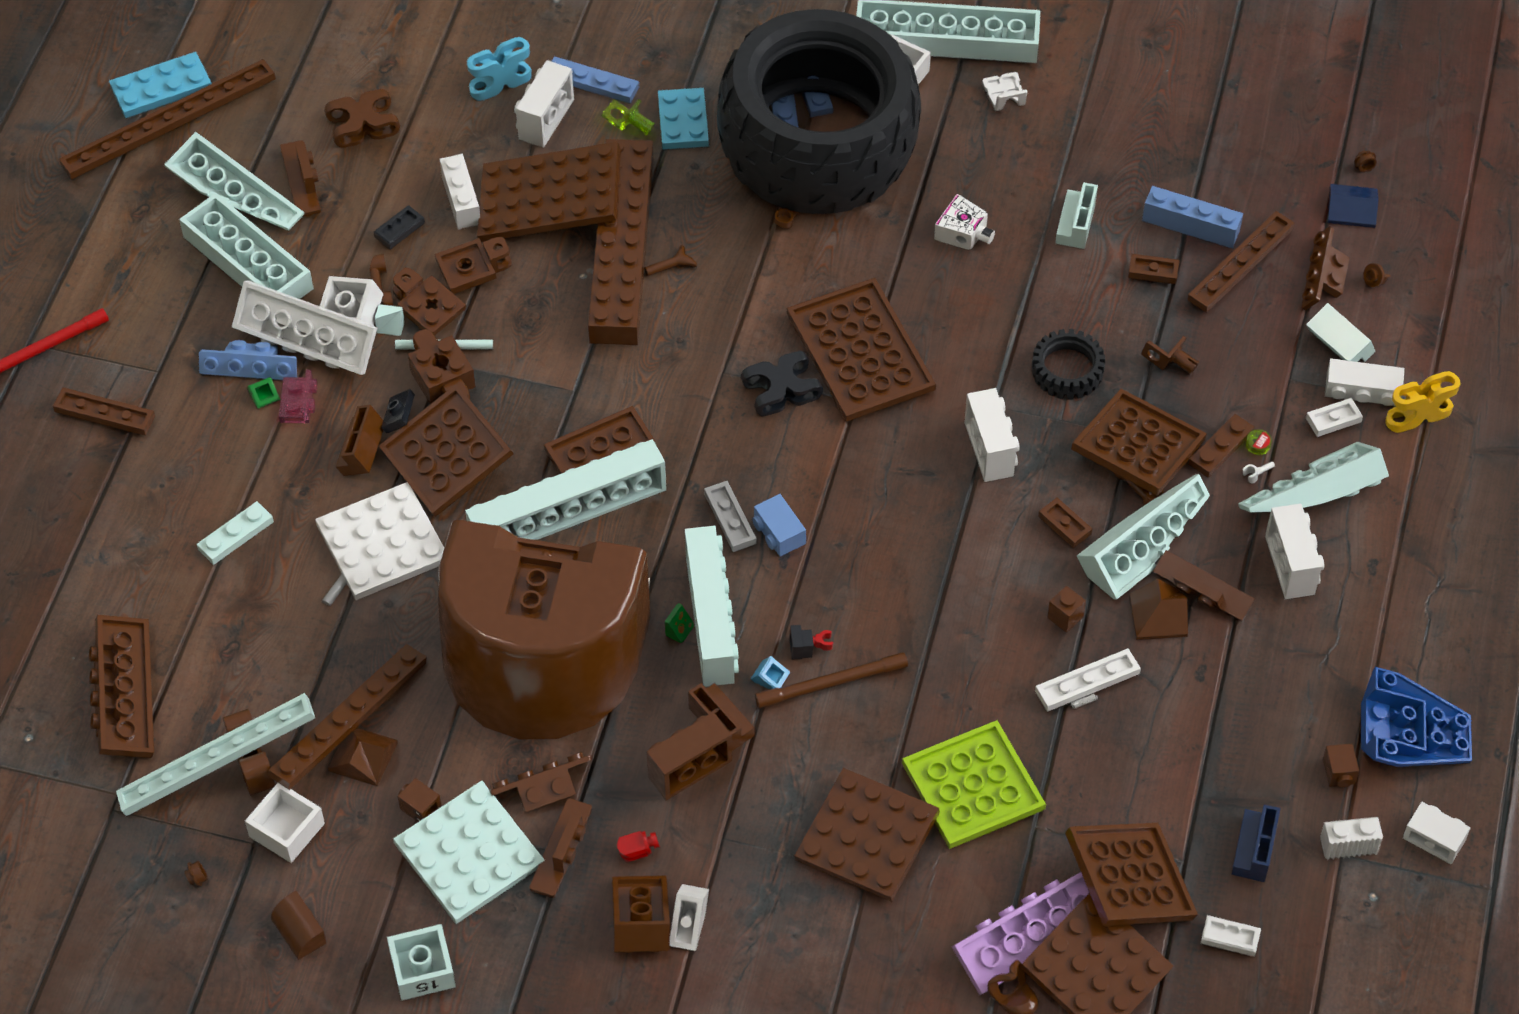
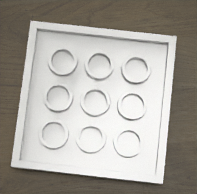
M408 482L315 519L316 525L341 573L344 575L355 600L439 567L444 546Z

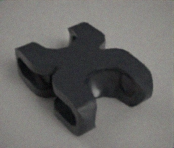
M796 351L781 356L777 367L770 362L763 361L748 366L742 371L740 378L746 388H763L767 390L757 396L754 407L758 415L768 416L783 411L787 400L794 405L800 406L821 397L823 387L819 380L816 378L801 379L796 377L808 368L809 359L805 352Z

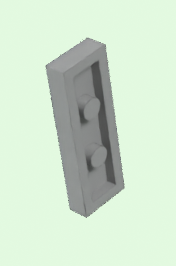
M728 481L704 488V495L732 551L735 552L755 545L756 537Z

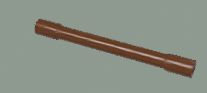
M902 652L881 658L878 661L814 679L755 693L756 704L760 709L808 693L876 674L908 667L907 657Z

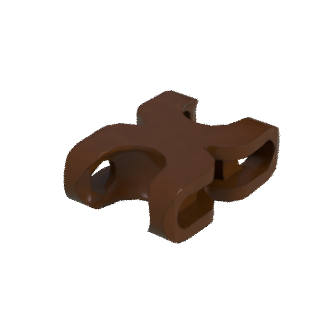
M377 89L364 92L360 96L359 102H356L351 97H343L326 104L324 112L330 122H345L336 127L333 133L334 142L338 147L345 148L359 145L364 141L366 134L372 139L379 140L399 132L400 123L394 114H379L388 110L391 105L389 92L385 89Z

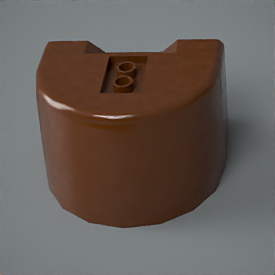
M465 520L452 521L439 564L438 606L443 672L457 704L483 727L516 739H559L595 726L623 701L638 671L651 617L650 578H648L646 551L638 547L601 541L577 547L519 538L497 525Z

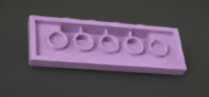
M1081 872L1062 883H1059L1058 879L1043 887L1046 891L1040 896H1037L1035 892L1021 900L1023 903L1021 907L1016 910L1013 905L998 913L1001 917L993 923L990 918L975 926L978 932L952 946L979 995L988 991L987 984L992 977L998 974L1009 973V967L1015 960L1023 963L1088 895L1089 890Z

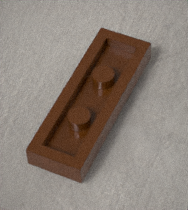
M1234 414L1189 459V465L1209 478L1254 433L1255 427L1237 414Z

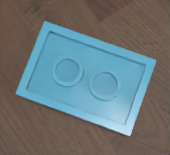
M704 88L658 91L662 149L708 147L709 138Z

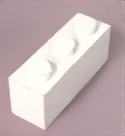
M463 154L441 158L442 179L458 230L478 225V219L480 218L479 205Z
M1330 358L1326 376L1325 397L1335 399L1352 398L1363 403L1370 402L1395 406L1392 401V395L1395 388L1403 385L1404 368Z

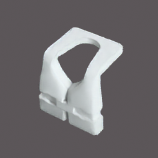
M1017 72L1003 74L1001 77H988L982 80L984 90L987 92V96L995 111L1002 110L1008 99L1014 100L1019 106L1025 105L1028 91L1022 90L1021 85H1019L1020 79Z

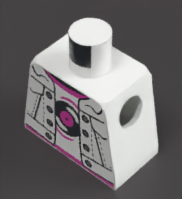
M957 194L935 224L934 239L969 250L973 248L978 239L990 244L994 238L995 231L986 227L988 214L984 210Z

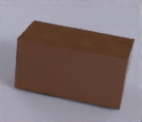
M371 405L357 406L355 415L351 419L335 466L343 476L370 473L383 433L381 428L383 419Z
M700 683L688 691L689 709L697 718L714 712L732 735V751L755 736L754 726L715 683L707 688Z

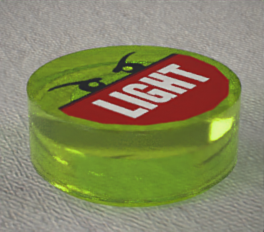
M1253 430L1247 435L1246 447L1253 454H1265L1270 450L1271 436L1264 430Z

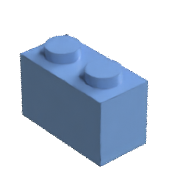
M781 494L754 506L753 524L757 531L763 532L767 545L771 550L775 549L779 557L806 544V529Z

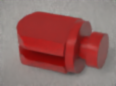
M645 831L634 832L620 837L617 842L618 851L625 862L647 857L652 854L651 847H660L656 832L650 833L649 837H647Z

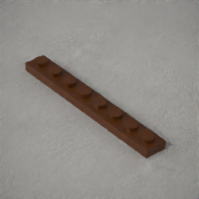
M408 644L404 645L269 769V777L290 790L426 664L427 656Z

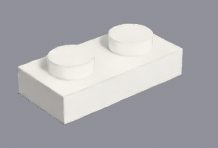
M1352 398L1307 412L1306 416L1317 437L1361 423L1363 418Z

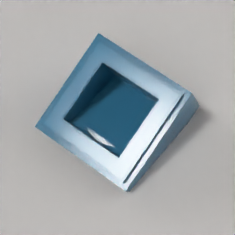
M770 656L760 663L751 680L768 689L781 688L790 671Z

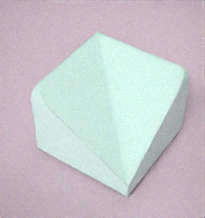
M378 305L375 315V324L378 327L377 333L400 336L405 323L402 307Z

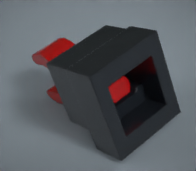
M790 625L789 643L791 659L812 658L814 646L824 651L832 650L833 642L824 641V639L831 638L832 631L824 630L820 634L812 636V629L801 630V625Z

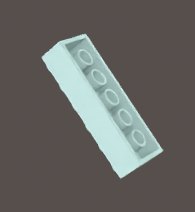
M217 193L179 219L183 237L239 285L243 286V282L249 280L301 299L313 290L310 270Z
M715 526L685 529L686 563L702 681L705 687L713 683L716 685L734 684V673H739L738 646L735 644V625L731 617L732 605L728 596L729 584L728 578L725 575V557L722 554L723 542L722 536H717Z

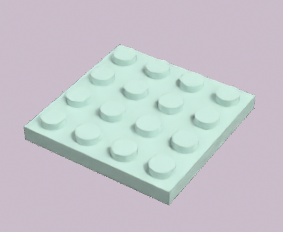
M480 781L393 838L396 847L456 924L537 870L540 863L545 861L495 796H491L490 790L483 781Z

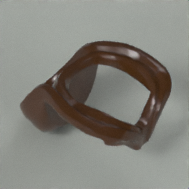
M1015 960L1011 964L1009 973L998 974L989 980L987 984L988 992L1008 1014H1034L1038 1007V999L1034 991L1026 983L1025 972L1019 967L1022 964L1019 960ZM1018 977V984L1015 990L1007 995H1003L999 990L998 982L1012 981Z

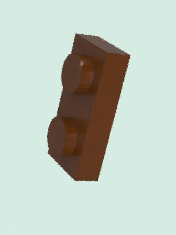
M1131 254L1128 278L1176 284L1179 260Z
M1055 498L1039 511L1038 517L1073 548L1092 535V528L1059 498Z

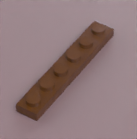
M1275 211L1188 294L1187 300L1207 313L1294 229L1295 223Z

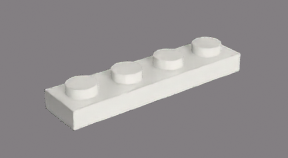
M1125 649L1036 686L1035 692L1048 712L1140 674L1141 668L1130 650Z

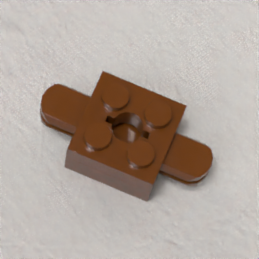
M429 329L416 332L413 336V344L416 351L408 354L411 374L428 402L432 404L455 384L470 399L469 390L476 387L474 370L454 337L451 335L438 341L434 333Z

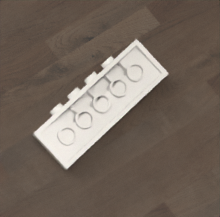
M249 280L243 282L232 327L260 337L261 342H268L270 345H275L276 343L283 346L282 349L287 352L296 353L298 351L303 353V357L313 361H318L319 359L325 361V365L335 369L341 367L360 375L366 372L378 328Z

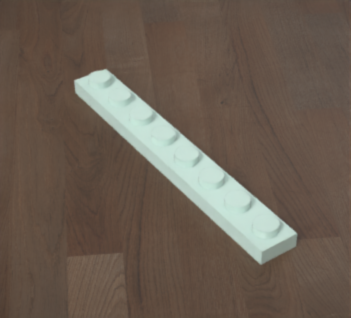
M303 693L117 790L116 793L121 811L128 816L315 719L309 698Z

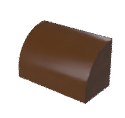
M297 891L292 892L276 905L272 911L271 920L298 960L327 944L323 929Z

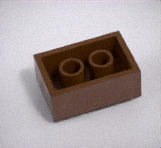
M714 712L707 716L699 717L692 725L675 731L670 738L663 742H657L647 751L648 778L665 800L670 799L732 762V735Z

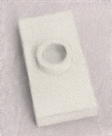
M1207 915L1201 943L1255 957L1261 928Z

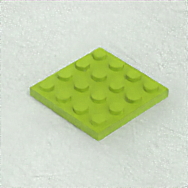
M998 720L902 758V765L922 801L939 807L940 813L935 820V824L949 849L1036 814L1046 808V803Z

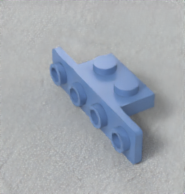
M235 340L229 342L224 351L200 350L199 372L200 374L262 379L271 377L276 380L295 381L297 378V358L295 356L278 355V346L270 345L268 342L250 344L243 340Z

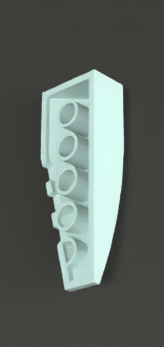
M197 132L164 164L167 169L201 194L211 197L217 193L234 208L288 231L304 215L301 209Z
M1356 442L1309 464L1310 469L1307 471L1297 470L1291 474V480H1280L1274 483L1273 490H1262L1240 502L1239 508L1248 512H1271V508L1302 504V507L1305 508L1326 503L1343 496H1354L1360 492V489L1366 486L1372 487L1380 484L1381 480L1388 477L1389 474L1380 448Z
M1196 474L1155 498L1079 553L1077 558L1087 577L1110 597L1118 599L1150 574L1156 567L1155 563L1160 556L1170 549L1169 545L1173 539L1179 537L1183 532V526L1189 519H1193L1210 495L1200 475Z

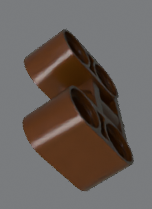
M249 709L223 717L227 733L253 720ZM260 747L238 758L250 796L275 787L274 780L269 777V769L271 767L265 751L262 752Z

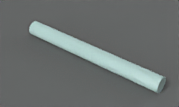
M395 340V349L415 350L413 340ZM455 340L460 349H493V340Z

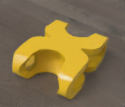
M1446 371L1428 377L1421 385H1418L1417 382H1410L1398 386L1392 395V401L1396 407L1388 411L1385 420L1386 426L1391 431L1400 433L1416 428L1424 419H1427L1428 422H1435L1447 418L1453 410V403L1450 397L1457 394L1460 387V379L1453 372ZM1443 382H1450L1451 384H1453L1452 386H1447L1444 388H1441L1440 386ZM1405 417L1403 422H1395L1393 420L1394 418Z

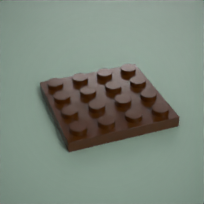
M457 384L410 420L406 426L400 428L379 445L435 517L514 455Z
M1120 389L1073 441L1071 450L1158 496L1205 441L1207 433Z
M843 768L794 855L795 860L892 902L940 813L939 807Z
M1159 823L1071 826L1066 830L1065 835L1103 926L1192 921L1198 915Z
M1088 893L1019 967L1069 1014H1130L1174 966L1131 925L1103 926L1091 895Z

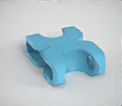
M516 37L501 43L495 53H492L490 50H483L470 56L467 60V69L476 77L469 84L470 95L479 101L486 100L498 95L505 84L509 88H515L528 82L531 79V68L523 60L530 54L529 43L521 37ZM522 47V49L513 52L515 48ZM486 86L484 90H476L478 88Z

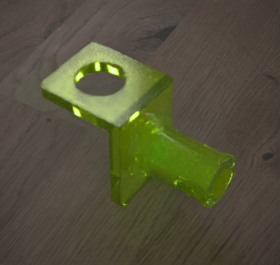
M640 99L636 101L630 110L618 101L613 100L602 113L603 118L622 131L631 123L645 133V135H648L655 125L654 122L639 113ZM611 110H620L623 113V117L621 119L613 118Z

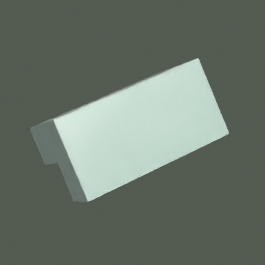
M1083 183L1081 192L1067 190L1055 244L1085 249L1096 204L1098 185Z
M1329 303L1306 324L1308 330L1342 360L1358 362L1362 359L1365 362L1376 352L1371 340Z

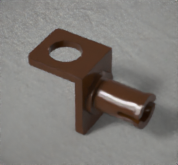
M1185 336L1179 340L1169 354L1150 340L1146 342L1141 352L1143 357L1162 370L1169 363L1174 362L1191 375L1199 364V361H1196L1182 351V346L1186 340ZM1149 350L1155 351L1159 358L1153 357Z

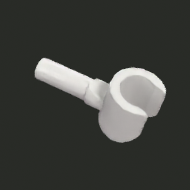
M1269 462L1261 467L1248 464L1243 468V476L1252 473L1253 475L1248 477V482L1253 484L1258 480V475L1274 468L1275 464L1274 462Z

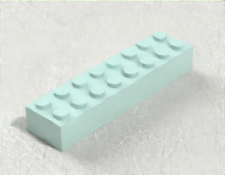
M858 0L856 16L877 25L890 35L892 34L931 52L930 56L1037 63L1040 10L890 0Z
M653 439L640 442L623 451H616L607 457L592 460L586 465L571 468L565 473L545 478L536 484L521 487L507 495H500L491 501L476 504L470 509L465 510L466 519L471 522L500 526L519 538L538 540L666 491L665 461Z

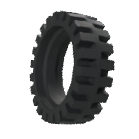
M1060 329L1058 335L1055 331L1050 332L1049 337L1045 335L1036 344L1032 358L1033 378L1035 377L1036 384H1040V389L1043 391L1048 389L1049 395L1054 396L1055 393H1058L1057 398L1063 399V396L1067 395L1068 400H1073L1076 394L1079 399L1083 398L1084 393L1087 396L1091 394L1092 389L1095 391L1098 385L1101 384L1105 370L1104 350L1102 347H1099L1097 340L1093 341L1091 335L1088 334L1084 337V332L1082 331L1074 334V329H1069L1068 333H1065L1064 329ZM1063 349L1075 350L1091 360L1092 369L1084 377L1065 379L1052 374L1046 368L1044 362L1046 357L1055 351Z

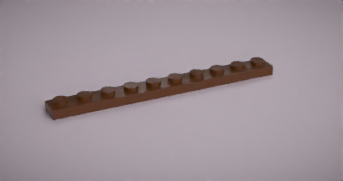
M262 59L59 158L60 165L72 180L275 80V73L265 60Z

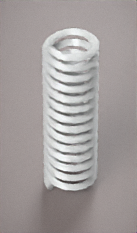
M1093 693L1071 702V706L1075 708L1084 706L1097 700V695L1095 697Z

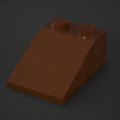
M667 875L612 876L614 952L670 951Z

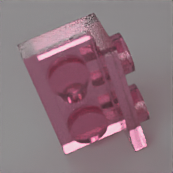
M306 370L305 377L283 378L279 410L280 423H310V414L315 413V399L312 397L313 393H317L318 387L317 379H313L312 370Z

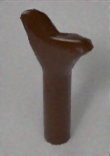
M680 245L674 257L649 265L644 269L646 275L650 276L675 266L697 267V263L693 258L685 254V247Z

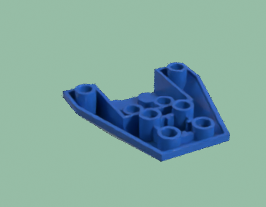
M1375 667L1361 703V750L1374 761L1397 767L1470 763L1472 761L1471 715L1402 674Z

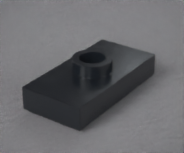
M408 205L373 232L374 237L391 250L425 224V218Z
M411 389L390 397L381 427L386 434L407 425L415 396Z

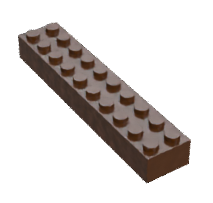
M606 139V143L618 141L620 146L616 221L598 223L588 322L589 343L638 345L654 160L653 141Z

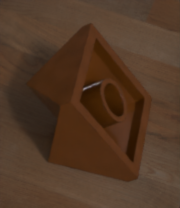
M1157 578L1130 593L1129 598L1136 640L1188 637L1187 598L1181 591Z
M356 728L339 744L328 767V771L378 786L398 741Z

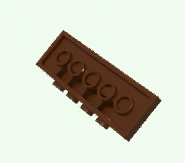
M97 615L95 619L96 642L94 646H90L88 658L89 662H94V668H91L89 674V683L94 684L95 691H91L90 706L95 707V713L91 715L90 727L91 729H96L99 754L152 758L154 754L149 619Z

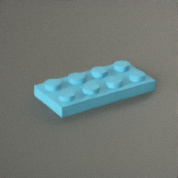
M197 52L109 81L125 118L178 101L212 84Z

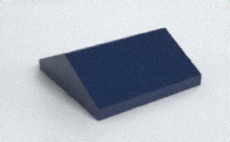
M1330 184L1328 223L1375 228L1379 200L1378 189Z

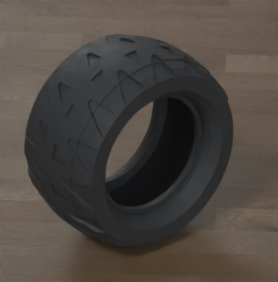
M823 9L801 10L779 15L751 30L745 36L739 50L734 49L725 67L719 86L717 103V128L725 157L730 159L734 174L743 185L746 184L760 198L773 205L801 213L829 214L849 211L870 203L882 196L888 187L899 179L917 142L921 116V98L911 59L902 51L897 40L889 33L858 16ZM810 76H816V77H818L819 79H816V78L807 79V78L810 77ZM821 92L836 95L853 102L862 108L869 118L849 129L820 132L790 125L775 116L768 107L773 102L792 94Z

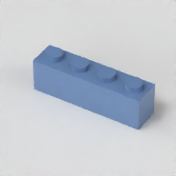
M1152 186L1145 201L1142 221L1233 249L1240 232L1243 213Z

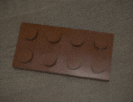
M631 406L544 444V450L558 473L562 474L571 468L586 465L592 460H599L616 451H623L633 447L637 443L653 439L656 444V441L635 408Z

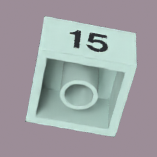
M441 924L387 937L401 1001L456 987Z

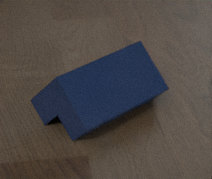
M1264 805L1262 813L1245 809L1231 875L1265 882L1280 808Z

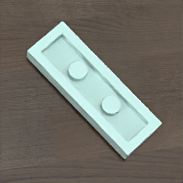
M256 501L197 543V548L214 565L274 522L273 516Z

